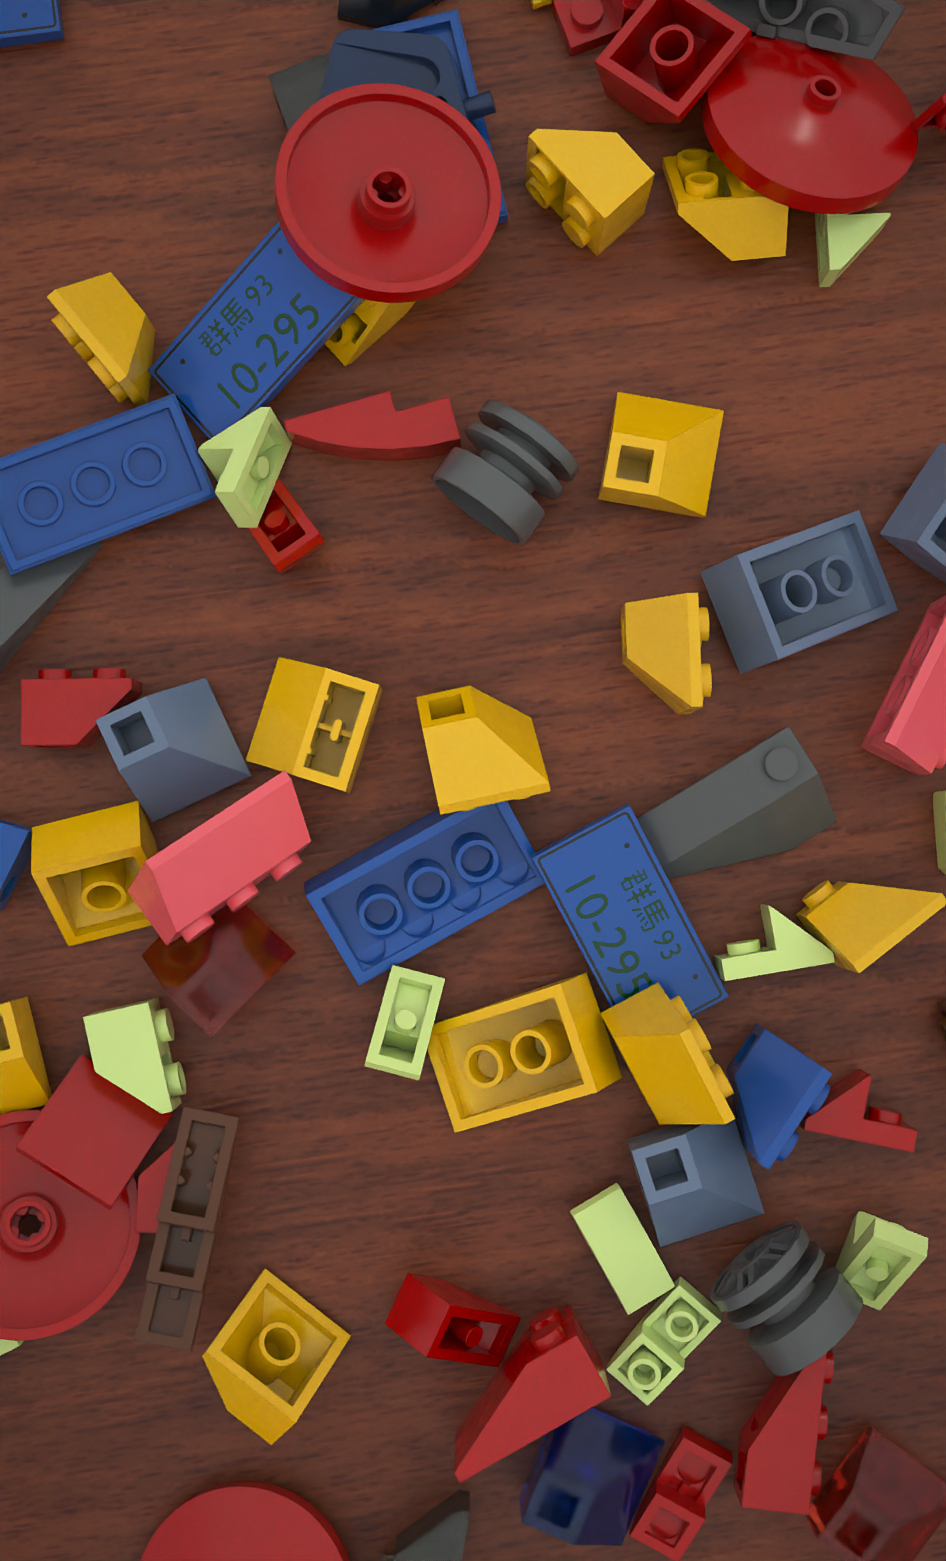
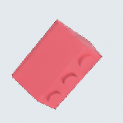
M946 595L930 603L860 748L917 776L932 774L934 768L940 770L946 764Z
M284 770L144 862L127 892L166 945H169L180 936H183L187 943L191 942L215 924L211 915L228 905L232 912L238 910L260 893L255 885L270 875L278 882L303 864L299 855L311 842V838L292 779Z

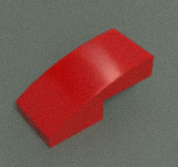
M683 1426L640 1505L630 1528L629 1536L674 1561H680L705 1522V1507L732 1466V1452Z

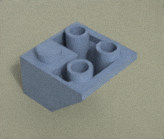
M207 678L145 696L95 720L120 774L152 822L159 821L252 777L251 771Z
M735 1119L727 1124H673L626 1139L660 1247L765 1214Z

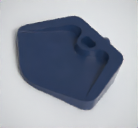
M348 29L338 34L333 42L320 99L352 86L386 83L403 85L431 94L455 108L473 126V120L497 112L490 90L466 98L458 65L445 42L437 36L418 33Z

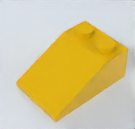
M587 972L434 1023L427 1048L455 1133L597 1093L622 1078Z

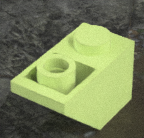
M158 997L93 1012L83 1017L96 1073L161 1114L172 1112L182 1104L180 1095L186 1094L185 1075L181 1063L172 1062L168 1041L174 1040L173 1021L168 1008H160Z

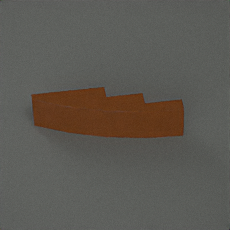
M183 1107L157 1221L159 1225L145 1281L148 1283L134 1341L193 1352L240 1121L239 1117Z

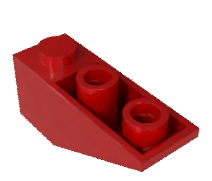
M831 1349L804 1369L786 1376H777L740 1430L733 1487L741 1507L809 1515L811 1495L818 1496L821 1488L820 1461L815 1460L817 1439L824 1440L827 1433V1408L825 1405H821L823 1384H830L833 1377L834 1357Z

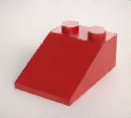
M571 1305L561 1311L557 1307L546 1309L530 1320L528 1323L530 1328L522 1333L456 1432L454 1474L459 1483L611 1397L604 1364Z

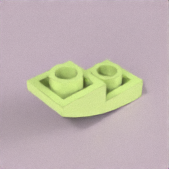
M617 1183L570 1210L586 1243L600 1264L618 1300L628 1315L675 1287L650 1238Z
M681 1276L674 1282L675 1287L664 1293L640 1320L606 1366V1370L647 1406L684 1370L685 1358L721 1322L722 1312Z

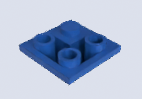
M756 1023L728 1065L727 1073L729 1083L734 1092L732 1098L742 1144L759 1164L769 1170L776 1159L782 1162L795 1147L799 1138V1133L795 1129L807 1112L814 1114L826 1100L831 1088L827 1081L832 1073Z

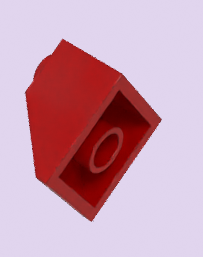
M644 0L595 60L605 95L645 123H680L752 36L751 29L706 0Z

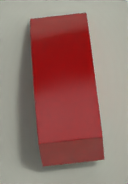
M390 391L284 420L285 428L292 444L324 454L357 460L400 461L425 459L448 454L454 447L461 448V438L449 397L395 412Z

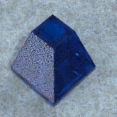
M590 1408L548 1432L520 1495L521 1522L572 1545L621 1546L663 1449L664 1439L594 1408Z

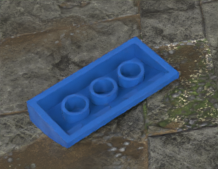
M507 801L476 807L469 811H456L440 815L438 808L304 882V889L310 904L357 984L360 986L392 968V965H398L544 884V881L530 857L534 853L530 842Z

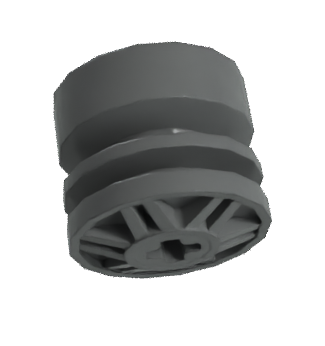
M489 399L478 411V416L483 424L472 422L465 429L467 438L479 451V454L476 455L473 452L458 447L452 448L431 476L434 485L449 500L478 523L505 540L519 546H524L546 517L543 508L531 495L532 492L552 500L559 499L563 493V488L558 480L564 482L572 481L579 471V465L572 454L540 423L501 402Z
M789 1221L776 1226L750 1243L723 1269L714 1282L709 1294L721 1312H729L727 1317L736 1329L751 1328L747 1339L748 1343L770 1371L777 1376H786L800 1371L821 1358L851 1329L861 1313L863 1305L861 1296L835 1266L821 1268L825 1253L815 1242L809 1243L810 1235L798 1221Z

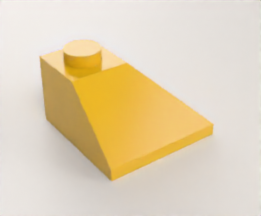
M826 880L802 898L806 907L795 915L816 940L833 951L834 964L836 966L861 973L946 905V898L942 893L837 881L832 885L829 880Z
M265 1268L202 1357L227 1411L272 1445L297 1422L351 1335Z

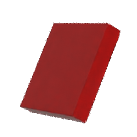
M80 1055L17 1144L16 1151L111 1210L172 1118L174 1112L161 1114L96 1073L93 1062Z

